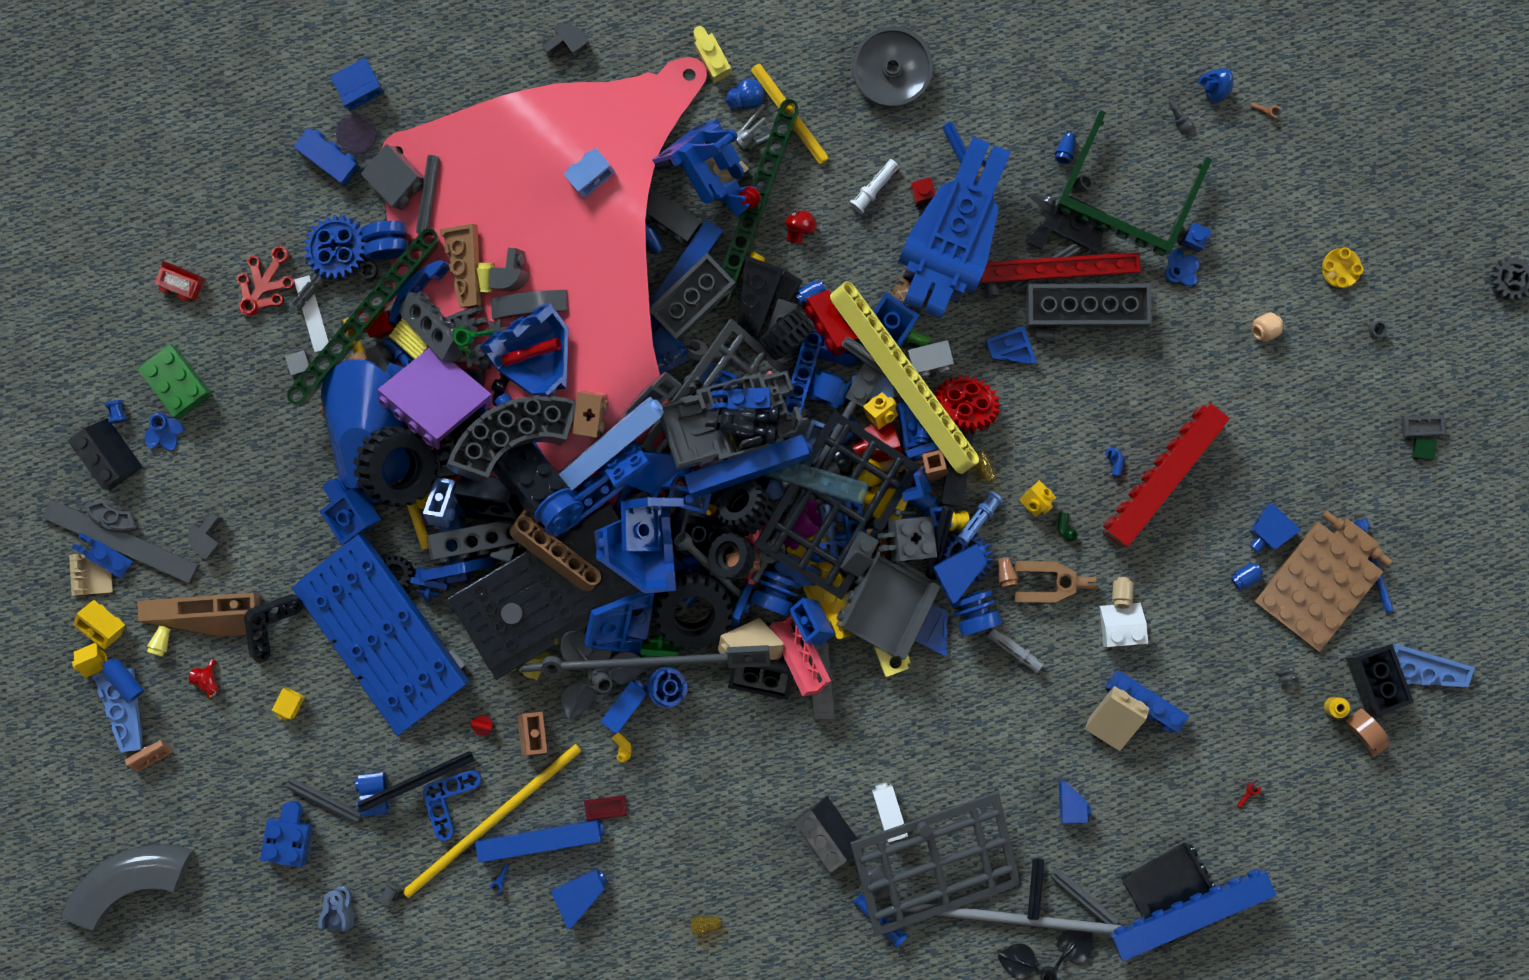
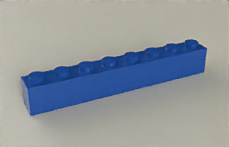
M1253 869L1247 872L1248 876L1241 879L1240 877L1232 878L1228 881L1229 884L1222 887L1221 885L1213 886L1209 889L1210 892L1203 895L1202 893L1192 895L1190 897L1191 900L1184 903L1182 901L1176 902L1166 911L1160 909L1153 912L1152 916L1147 919L1142 917L1134 920L1133 925L1115 928L1114 933L1110 934L1119 958L1125 961L1277 896L1267 872Z

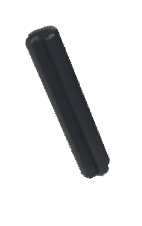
M1034 858L1032 862L1027 916L1030 920H1038L1040 916L1044 860Z

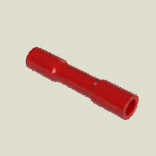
M554 338L523 350L503 354L501 359L504 366L507 367L541 354L545 355L560 350L562 346L560 340Z

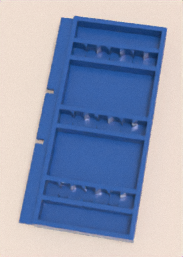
M364 533L356 535L292 587L330 642L336 639L337 642L333 644V647L355 678L363 677L359 681L360 685L397 737L470 683Z

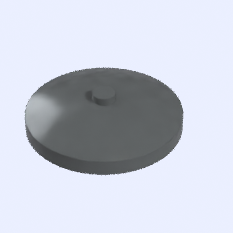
M884 27L873 31L860 42L854 54L852 73L857 88L865 98L882 107L897 108L911 104L926 91L933 73V60L928 46L917 34L901 27Z

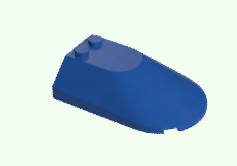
M350 359L336 365L324 379L321 389V402L338 476L344 485L350 489L359 488L357 484L359 478L354 476V469H357V465L353 463L354 458H358L359 455L356 452L358 447H363L364 445L363 439L366 436L371 438V432L376 429L381 431V428L385 426H400L408 429V425L404 421L396 419L393 412L388 408H383L378 401V388L392 377L387 371L384 372L377 367L375 363L364 359ZM404 448L394 449L384 459L382 475L386 484L404 479L407 475L410 459Z

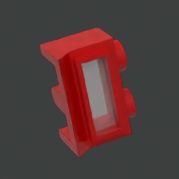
M162 260L161 268L154 284L159 286L158 290L170 294L171 291L178 294L177 298L188 302L189 299L197 300L205 279Z

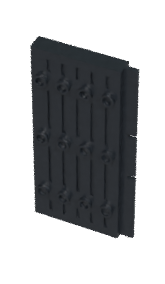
M610 503L586 516L564 534L555 537L600 572L601 580L591 591H582L528 550L448 597L452 607L496 680L554 647L556 644L553 638L556 637L560 643L563 636L569 631L579 632L586 628L591 610L640 591L596 559L594 531L620 520ZM552 551L554 556L559 557L557 552ZM569 564L571 569L576 570L574 565ZM586 576V580L592 583L591 578ZM515 603L522 608L523 617L518 623L508 624L502 619L501 611L506 604Z

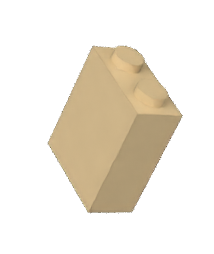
M1114 686L1089 717L1085 730L1121 751L1145 722L1149 707L1128 695L1124 690Z

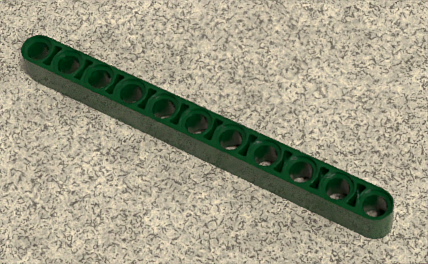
M786 99L780 105L751 185L757 187L759 182H766L768 184L765 190H758L761 195V206L756 210L746 209L741 213L722 269L729 276L733 277L736 287L745 265V255L749 254L799 115L798 105L792 99ZM787 106H792L795 108V111L792 114H786L784 109ZM780 125L788 127L785 133H779L777 129ZM773 144L781 146V150L776 153L772 152L770 148ZM766 163L774 164L772 171L768 172L763 168ZM748 219L754 221L753 227L749 229L743 227L744 221ZM741 238L747 240V244L743 248L736 246L737 240ZM733 257L740 259V263L736 267H732L729 264ZM736 287L726 296V302L723 305L717 304L715 306L717 309L724 310L729 307Z
M427 228L421 231L289 388L287 399L291 404L296 407H302L308 403L323 385L324 379L331 369L344 360L396 298L406 282L437 249L439 238L435 230ZM429 235L434 236V242L430 244L424 242L425 237ZM414 251L422 253L419 259L411 258ZM403 266L409 268L407 274H398L399 268ZM388 282L395 283V288L391 291L385 289ZM377 297L382 298L381 305H372L373 299ZM363 313L369 314V319L366 322L359 321V316ZM349 329L356 330V334L352 338L346 337V332ZM337 344L342 345V351L334 354L333 347ZM323 360H328L329 367L321 370L319 367L320 363ZM309 376H315V384L311 386L307 385V378ZM296 392H302V399L297 402L293 401V395Z

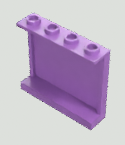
M430 347L378 388V401L380 405L392 411L396 419L404 421L413 433H418L427 445L433 446L437 450L440 449V441L480 407L487 410L492 405L491 393L452 361H442Z

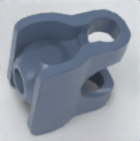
M337 886L324 896L323 911L318 921L319 931L327 928L330 931L347 932L354 926V910L351 906L352 895L347 886Z

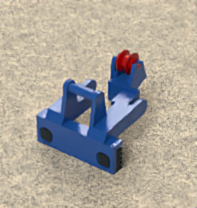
M718 119L696 125L653 159L658 171L678 166L681 163L702 202L709 204L713 200L720 199L734 212L735 216H739L746 209L754 208L761 201V195L757 187L746 186L740 188L737 181L723 184L718 175L713 174L707 165L706 160L713 157L719 169H728L733 178L740 179L744 175V170L739 163L741 159L731 144L737 140V133L732 129L723 130Z

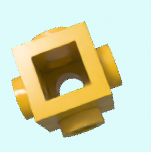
M883 392L873 397L863 406L867 419L879 430L898 416L896 402L892 397H887Z
M1039 480L1026 491L1019 501L1029 512L1037 517L1041 512L1045 515L1053 507L1051 503L1056 497Z

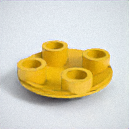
M1346 247L1330 251L1322 263V273L1325 280L1337 288L1352 286L1358 281L1364 270L1359 257Z

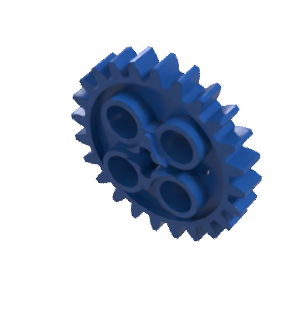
M333 215L332 220L326 216L325 223L318 220V227L312 225L314 232H307L311 238L304 240L309 245L303 248V250L308 252L304 256L307 260H310L307 264L313 267L312 270L315 273L319 272L321 277L324 278L326 276L329 280H332L333 276L336 280H340L341 275L347 279L348 272L355 275V268L361 270L359 263H366L362 257L365 256L364 245L367 243L362 240L360 224L354 223V220L350 217L346 219L344 215H341L340 219ZM349 233V238L343 241L344 235ZM330 235L329 240L323 242L324 236ZM350 253L349 258L343 260L344 255ZM330 254L329 260L324 262V257Z

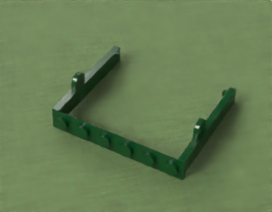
M1100 110L1056 207H1059L1060 211L1064 214L1079 216L1078 219L1085 223L1092 222L1097 224V228L1103 231H1113L1121 239H1131L1135 241V245L1141 248L1149 247L1153 249V253L1159 256H1168L1173 250L1172 248L1212 159L1206 157L1202 164H1198V174L1179 216L1173 223L1168 241L1068 197L1098 129L1105 122L1103 118L1106 112Z

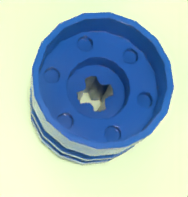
M764 570L762 575L769 579L767 582L759 579L758 583L763 585L765 589L764 591L754 589L750 602L790 617L789 609L794 605L787 601V597L797 598L798 594L791 592V587L800 590L802 585L796 583L793 578L784 576L779 572Z
M992 590L972 592L961 596L956 603H951L952 608L962 607V610L954 613L955 616H965V619L958 623L962 636L1003 623L998 610H988L989 606L996 603L995 600L985 601L986 597L993 595Z

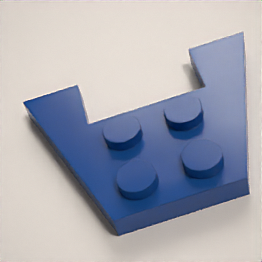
M639 591L591 610L584 641L587 648L617 652L628 651L640 654L643 639L626 636L632 610L651 607L655 593L645 594Z

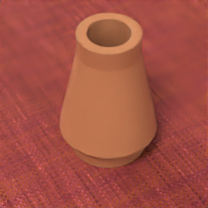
M1010 557L998 559L999 584H1001V588L1017 586L1019 579L1012 566Z

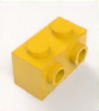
M95 600L80 610L73 622V626L104 650L122 635L125 624L118 617L112 615L103 605L98 604Z

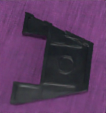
M1070 195L1068 196L1069 198H1072V199H1074V200H1076V201H1078V202H1081V203H1083V204H1085V205H1087V206H1090V207H1092V208H1094V209H1096V210H1099V209H1097V208H1095V207H1093V206H1091V205H1089V204H1087V203H1085V202H1083V201H1081V200H1079V199H1076V198H1074V197H1072V196H1070ZM1057 207L1026 239L1025 243L1042 250L1050 232H1053L1088 249L1085 256L1100 255L1103 230L1097 228L1095 223H1085L1079 220L1077 215L1064 214Z

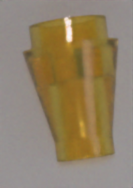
M985 450L977 453L979 462L974 467L984 478L985 482L994 479L996 474L990 455Z
M695 915V918H690L692 935L697 934V936H700L710 931L721 929L720 917Z

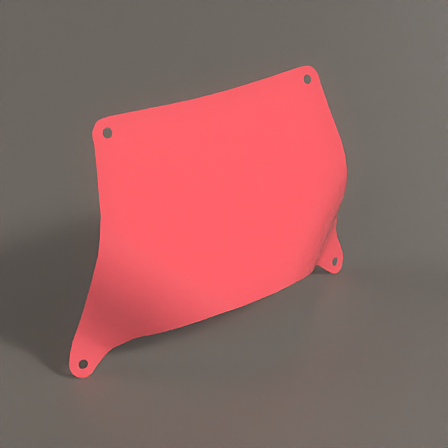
M692 57L668 62L657 75L647 72L636 77L611 82L551 84L506 94L417 127L393 133L384 141L382 146L383 148L388 144L394 147H401L403 155L423 176L425 175L427 156L436 155L439 157L429 229L435 230L438 235L439 246L420 269L439 260L450 263L449 255L446 254L444 249L446 243L444 237L441 236L440 229L456 226L477 225L479 263H495V268H506L508 248H517L524 251L525 264L523 270L530 272L527 282L516 291H498L493 289V292H481V306H483L484 312L470 317L476 320L486 318L487 324L478 327L477 332L491 329L489 321H493L496 324L498 320L492 319V298L533 291L567 290L568 311L557 312L569 328L566 389H559L549 397L557 396L576 401L577 392L580 391L606 394L609 406L607 412L604 413L606 429L602 435L616 424L640 393L660 376L653 347L650 320L645 217L648 193L655 167L653 159L659 155L671 130L701 89L707 77L705 65L700 60ZM686 69L695 71L696 75L693 80L688 81L684 79L683 72ZM597 148L616 173L583 199L565 177L564 173L567 172L571 165L579 162L585 153ZM422 189L411 197L409 204L402 209L392 207L385 200L387 221L406 223L407 236L403 239L409 242V246L419 235L416 233ZM429 235L425 237L424 242L430 244L434 242L435 237ZM414 251L411 258L419 259L422 253ZM399 258L391 259V267ZM406 266L399 268L398 274H407L409 268ZM450 270L441 280L432 278L421 291L428 295L429 300L440 308V312L445 317L462 310L471 309L460 308L454 287V274ZM523 315L500 319L501 327L508 328L510 323ZM489 336L474 337V348L478 344H483ZM396 361V365L404 367L400 362ZM453 362L461 369L482 370L474 362L470 368L467 367V362ZM489 364L491 369L483 370L485 371L484 388L491 393L492 398L494 391L491 390L492 383L495 379H500L501 376L499 375L500 372L493 365ZM509 380L503 393H508L512 400L532 397V395L511 380ZM666 399L662 404L669 403V402H668V400ZM592 411L588 412V415H591L592 418L595 417ZM574 416L567 440L561 446L552 443L536 442L557 473L601 437L572 434ZM655 423L629 444L637 441L641 445ZM661 432L652 444L655 448L661 443L665 434ZM669 446L664 453H671ZM700 465L694 466L695 470L701 468ZM599 469L596 470V471H595L592 475H590V476L593 477V476H595L597 473H599V472H598ZM491 470L489 477L494 476L498 478L497 475ZM461 475L444 479L455 480L456 484H458ZM678 478L674 483L677 484L679 481L685 486H687V484L680 478ZM582 483L574 489L576 490L577 488H579L582 485ZM667 489L660 491L657 498H663ZM620 491L594 511L608 503L614 507Z

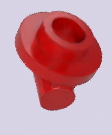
M481 715L472 720L471 728H473L477 735L485 736L491 733L493 722L488 716Z

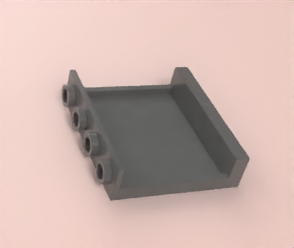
M873 552L870 558L874 562L860 577L856 576V585L848 593L844 609L842 608L837 615L838 622L836 626L898 660H905L941 586L935 583H928L880 556V552Z

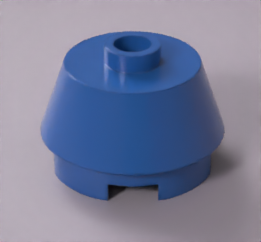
M663 667L655 671L647 685L650 698L656 705L662 708H672L678 705L685 698L688 688L683 675L672 667Z

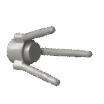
M764 104L756 110L742 129L737 132L736 142L743 150L747 147L751 150L769 138L768 135L753 142L755 137L752 133L766 121V118H762L750 130L747 129L764 109Z

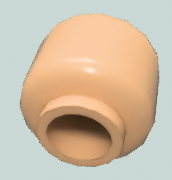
M1272 312L1265 313L1256 318L1252 325L1254 337L1263 342H1268L1280 336L1283 330L1282 319Z

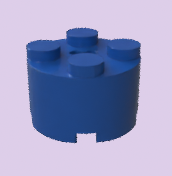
M815 367L807 397L817 401L820 398L827 401V405L834 408L844 405L845 396L852 382L849 380L848 383H845L844 377L826 370L819 373V368Z

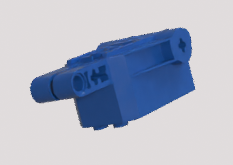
M974 136L955 180L940 186L911 230L898 260L899 264L907 266L903 278L911 282L903 303L920 310L929 292L931 296L924 312L940 319L949 300L958 303L964 291L971 294L975 293L988 261L998 214V206L993 194L1011 153L1006 149L993 145L988 159H985L984 157L990 143ZM980 166H983L984 169L982 171L979 181L975 180V178L978 174Z

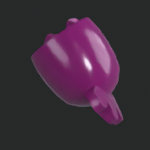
M810 499L805 506L808 509V513H806L804 508L792 528L794 532L805 539L814 536L822 525V519L816 510V500ZM788 537L784 542V546H790L792 550H797L799 547L798 543Z

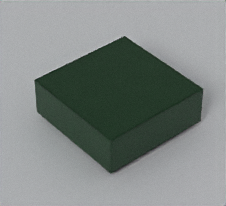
M1415 437L1412 458L1434 460L1437 440Z

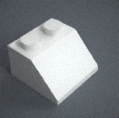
M1131 603L1130 608L1125 609L1116 608L1114 605L1100 606L1103 647L1148 644L1147 624L1141 603Z

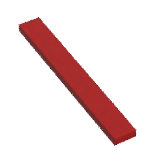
M1140 253L987 262L979 283L1141 273Z

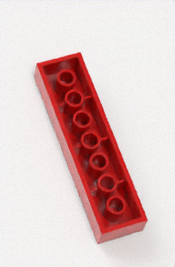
M1210 403L1196 408L1191 415L1193 419L1179 429V437L1173 438L1167 444V452L1162 455L1160 454L1153 462L1155 467L1150 471L1147 470L1141 477L1143 482L1138 486H1134L1129 492L1128 496L1130 498L1128 501L1122 502L1115 510L1117 512L1116 516L1110 517L1104 523L1103 527L1105 529L1102 533L1120 548L1128 547L1230 420L1228 416Z

